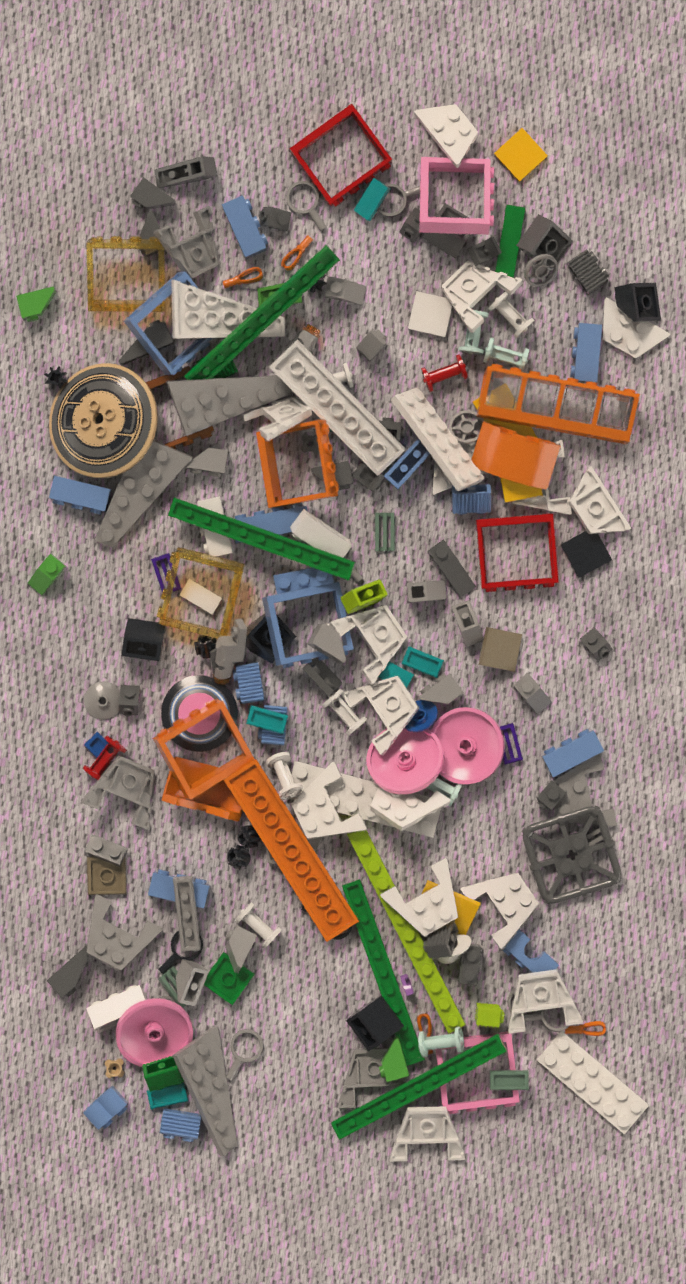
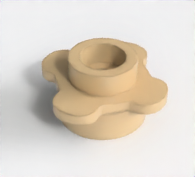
M121 1058L117 1060L107 1059L105 1061V1066L107 1067L106 1077L124 1076L125 1072L122 1068L124 1061Z

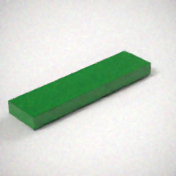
M506 204L499 245L501 254L497 257L495 272H503L507 276L514 278L519 249L516 245L521 237L525 207Z

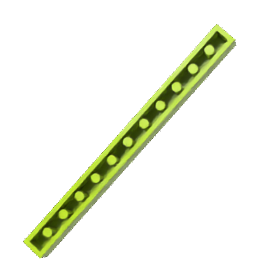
M368 831L346 833L448 1034L455 1031V1027L465 1026L466 1024L433 959H430L427 952L424 951V941L419 931L380 896V894L394 887L395 884Z

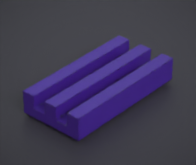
M170 553L152 558L151 561L163 595L181 590ZM165 558L168 560L176 584L174 588L164 562ZM160 560L169 587L168 590L165 589L156 561Z
M510 723L500 726V729L504 732L511 758L507 760L504 749V765L523 760L514 724ZM508 728H510L512 732L514 744L518 755L517 758H514L513 750L507 732Z

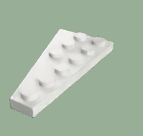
M171 280L173 338H226L257 309L212 292ZM279 316L258 337H285V317Z

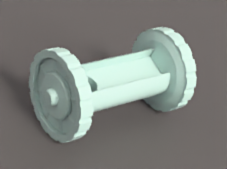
M474 310L483 318H488L489 313ZM481 325L473 333L467 328L465 346L459 347L458 351L471 355L484 353L483 349L478 348Z
M491 337L488 346L484 350L486 353L483 362L487 363L489 358L518 366L523 372L525 364L528 362L529 349L526 348L523 353L503 348L494 345V338ZM518 356L520 359L515 362L513 357Z
M436 778L426 788L433 792L437 790L449 798L450 804L448 806L450 807L455 798L458 797L462 784H457L453 787Z
M455 1027L454 1034L427 1037L425 1031L419 1032L418 1042L422 1057L428 1056V1050L456 1047L459 1053L464 1052V1036L461 1027Z

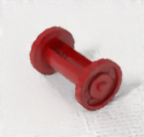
M460 354L456 355V363L428 373L425 367L421 368L424 377L423 381L426 383L429 392L433 391L432 384L461 374L464 379L468 378L465 369L466 365L463 364Z
M108 735L104 738L108 744L91 767L86 765L83 767L92 778L99 780L119 751L123 753L127 751L125 747L119 744V741L114 740ZM112 747L114 751L110 754L108 750Z

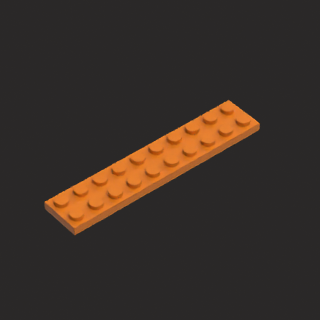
M257 759L225 778L224 781L326 942L358 923V918L287 806L280 799L278 792Z

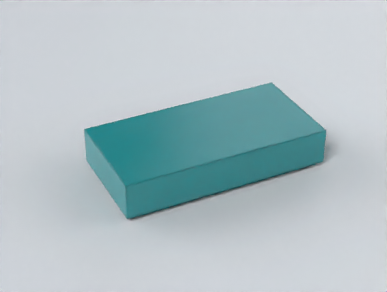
M373 178L354 211L367 221H371L390 188L378 179Z
M408 646L401 664L437 678L444 660Z
M388 662L386 668L378 677L385 680L399 676L407 688L414 674Z
M251 705L246 724L283 734L288 715Z
M184 1082L179 1085L164 1087L162 1090L151 1092L147 1090L150 1109L188 1101Z

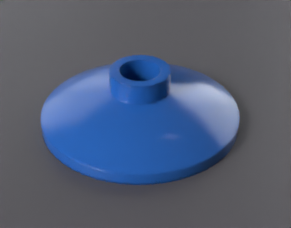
M415 701L419 706V710L406 725L405 729L407 731L421 732L433 725L437 719L438 710L431 701Z

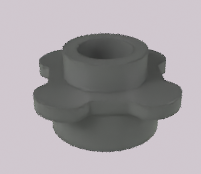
M304 434L302 436L303 445L301 446V451L304 453L307 451L314 454L318 453L317 435L309 436Z

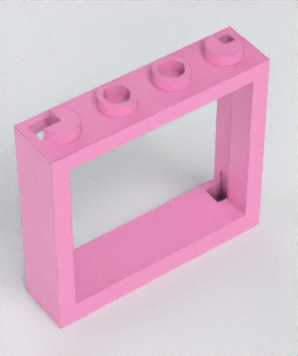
M421 157L419 233L489 235L490 226L494 224V215H490V211L494 209V199H490V195L494 194V183H490V178H494V167H490V159L463 158L461 165L456 168L449 158ZM429 171L484 173V219L428 217Z
M500 1032L464 1037V1047H469L499 1034L502 1041L506 1042L509 1070H516L511 1033ZM456 1047L435 1049L437 1065L443 1063L442 1050ZM446 1084L440 1086L442 1107L446 1106L449 1114L458 1113V1110L466 1109L467 1112L477 1111L478 1107L495 1109L497 1108L496 1105L504 1104V1107H512L520 1102L518 1090H512L513 1096L448 1104Z

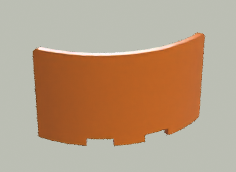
M483 421L471 460L479 470L520 484L547 489L561 446L549 440L529 435L526 437L517 434V431L499 424Z
M173 757L189 786L219 768L181 757ZM169 771L161 801L194 810H202L212 815L240 822L243 810L224 779L189 800L185 798L171 771Z

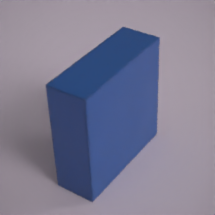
M97 731L84 746L97 758L108 742Z

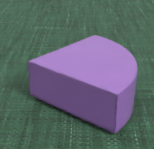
M401 975L400 978L406 995L413 994L414 990L408 975Z

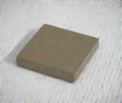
M486 627L478 665L515 672L522 634Z
M126 855L120 867L96 857L87 856L88 895L127 894Z

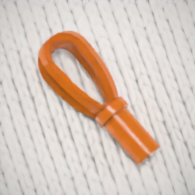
M307 235L296 248L291 250L282 259L281 266L287 271L292 270L313 239ZM298 251L299 254L292 265L286 266L285 261Z
M259 267L249 268L240 273L239 276L237 275L234 278L223 281L224 288L237 284L240 285L241 283L258 282L263 278L262 270ZM259 272L258 277L241 280L242 277L249 273Z
M426 1013L420 1014L417 1017L419 1031H423L421 1019L423 1017L427 1018V1037H430L432 1034L430 1016ZM428 1050V1054L433 1053V1050Z
M593 1021L579 1026H569L565 1029V1034L583 1033L589 1036H602L606 1032V1025L602 1021ZM591 1026H602L603 1030L586 1031L584 1030V1028Z

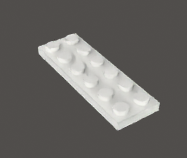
M418 387L397 394L391 399L457 491L478 484L484 479L480 470L463 450L458 440L452 435Z
M563 1031L556 1035L536 1059L623 1134L630 1129L649 1106V1104Z

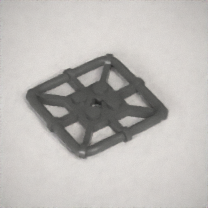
M595 805V807H585L565 814L559 813L556 817L536 822L523 828V842L531 864L529 867L533 871L544 903L549 905V903H559L578 896L585 897L588 893L611 887L617 884V882L620 883L622 877L614 849L615 843L610 837L605 817L600 807ZM590 814L580 832L568 835L565 821ZM596 817L604 842L589 846L586 834ZM560 824L564 837L549 840L533 831ZM530 837L549 846L552 858L538 862ZM606 848L613 872L595 864L591 852ZM569 850L577 852L575 859L571 860V858L566 857L569 854ZM555 864L558 875L549 892H547L540 868ZM594 869L610 877V879L584 887L580 873ZM576 874L579 889L553 896L562 878Z

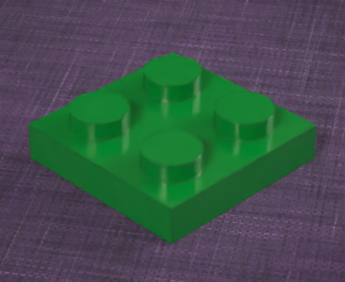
M223 952L209 971L204 985L233 1005L255 973L242 965L238 974L235 973L228 954Z

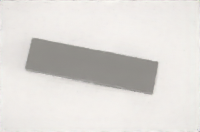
M193 876L174 877L173 884L181 952L201 950Z

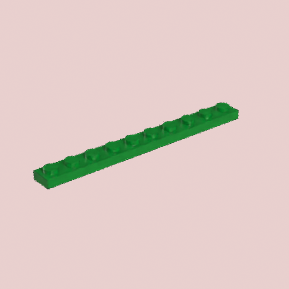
M325 245L184 377L187 380L212 379L340 261L337 255Z
M175 497L168 513L170 517L346 580H350L356 563Z
M357 879L342 885L349 906L359 920L356 926L380 993L404 1025L395 1034L399 1037L406 1065L409 1066L423 1061L425 1058L420 1053L418 1038L361 880Z
M496 1034L333 1120L331 1125L340 1140L507 1052V1048L500 1035Z

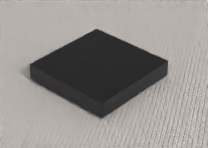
M585 531L560 545L578 578L612 561L599 534H588Z

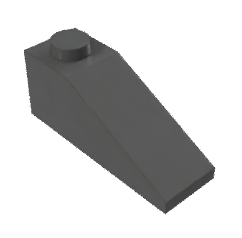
M206 156L154 169L158 188L202 181L217 176L214 157Z
M156 320L150 323V327L144 331L157 350L174 344L165 321ZM136 340L119 359V363L122 366L149 354L141 343Z
M444 539L428 550V553L460 598L476 587Z
M87 945L47 980L61 998L65 995L69 997L77 990L75 986L79 982L89 957L86 954Z

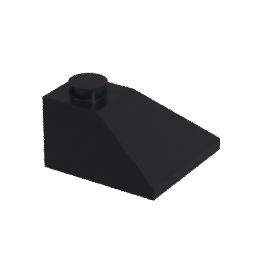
M630 283L614 287L617 307L632 321H661L656 283Z
M264 613L247 627L245 646L250 652L269 663H273L275 658ZM277 616L282 645L285 650L297 636Z

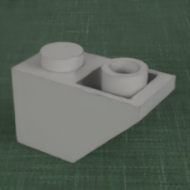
M372 329L356 349L371 362L386 346V336L380 330L375 331Z
M208 448L188 462L187 468L191 469V473L202 474V471H207L210 476L220 477L221 474L226 472L229 451Z
M445 580L407 583L408 603L446 599Z
M443 673L435 679L437 682L432 687L427 685L420 690L421 695L419 698L421 700L449 704L464 692L450 674L446 676Z

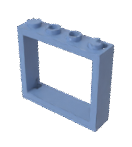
M186 271L178 272L123 321L165 375H175L177 372H180L182 370L181 366L195 359V354L199 350L206 349L210 345L209 341L213 339H196L168 364L138 326L142 319L172 294L171 280L198 288Z
M340 582L262 598L276 666L282 665L283 668L294 666L293 662L300 661L301 664L311 663L312 658L318 657L319 661L330 658L319 651L285 658L274 603L332 592L338 619L347 617L345 607L341 601L342 591ZM350 630L342 636L345 655H348L349 650H354Z

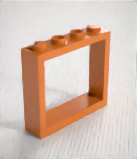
M326 420L299 423L281 433L287 434L316 428L326 492L286 500H282L273 439L267 441L261 436L260 431L256 432L268 508H277L338 496L339 485L335 479L336 467L332 460L331 453L333 449L329 442V426Z
M219 699L206 702L205 707L200 710L198 708L189 713L190 716L185 719L176 720L172 727L160 730L156 734L157 736L152 738L183 795L189 800L255 760L224 702ZM219 710L242 754L189 786L169 751L166 742Z

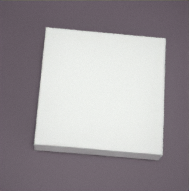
M416 291L408 329L445 338L452 310V304L449 299Z

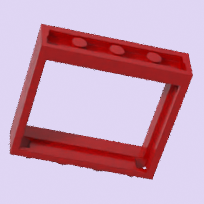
M353 104L347 106L289 148L291 154L330 207L332 205L335 207L340 205L344 201L343 197L358 192L361 184L364 182L369 184L373 178H376L375 174L379 171L384 173L391 167L390 163H392V158ZM352 116L383 161L331 198L300 153Z
M553 514L476 520L481 589H485L486 592H497V588L504 587L505 591L516 590V586H524V589H535V585L543 584V588L554 587V583H559ZM547 522L551 578L487 583L482 528Z

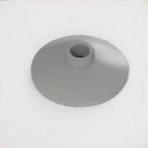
M97 682L91 685L84 696V705L87 712L92 717L100 720L114 717L119 712L120 691L109 682ZM101 697L106 699V703L103 705L99 703Z

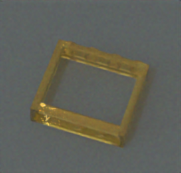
M97 236L87 240L88 311L134 312L146 301L94 300L93 249H158L159 289L166 283L165 248L155 236L149 237V239H141L139 236H132L130 239H122L121 236L103 239L102 236ZM166 299L151 312H165Z
M177 547L176 552H172L169 563L173 565L172 569L167 571L165 579L168 582L167 589L163 588L161 596L164 603L163 607L159 606L157 617L160 618L159 624L217 639L222 636H228L245 564ZM180 558L234 571L221 630L167 617Z

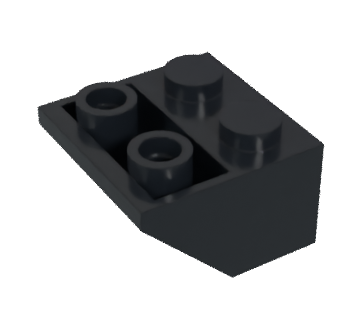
M128 618L121 656L161 661L166 623Z
M382 995L358 1009L346 1020L368 1052L404 1027Z

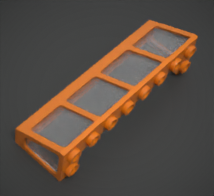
M491 364L484 371L476 417L626 445L630 441L640 394L635 393V390H616L617 387L611 385L599 387L595 382L583 384L578 383L579 380L574 378L562 380L557 375L540 376L541 373L536 371L524 373L522 369L514 367L508 370L503 369V366L498 364Z

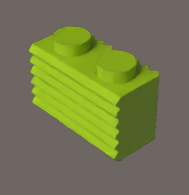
M378 579L352 589L341 597V601L347 613L351 614L378 603L387 597L388 593L382 581Z
M476 1003L475 1022L477 1026L485 1025V1027L493 1026V1028L496 1026L498 1028L500 1023L503 1024L504 1012L498 1004Z

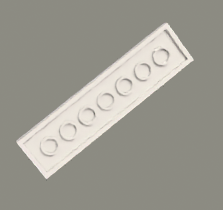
M298 340L270 365L269 368L321 420H326L329 428L377 476L405 451L406 448Z
M295 761L291 775L295 784H302L305 790L325 769ZM341 773L343 778L325 787L337 812L350 816L360 813L362 819L394 827L370 810L378 789V785L375 782ZM411 793L424 803L430 798L418 793ZM441 808L436 813L423 817L421 821L404 830L434 838Z

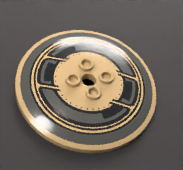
M102 363L88 366L78 371L67 380V383L63 384L51 407L49 432L53 447L59 458L75 472L93 478L117 476L134 467L145 456L154 440L158 421L155 398L147 383L138 374L126 367ZM102 414L103 421L97 424L96 417Z

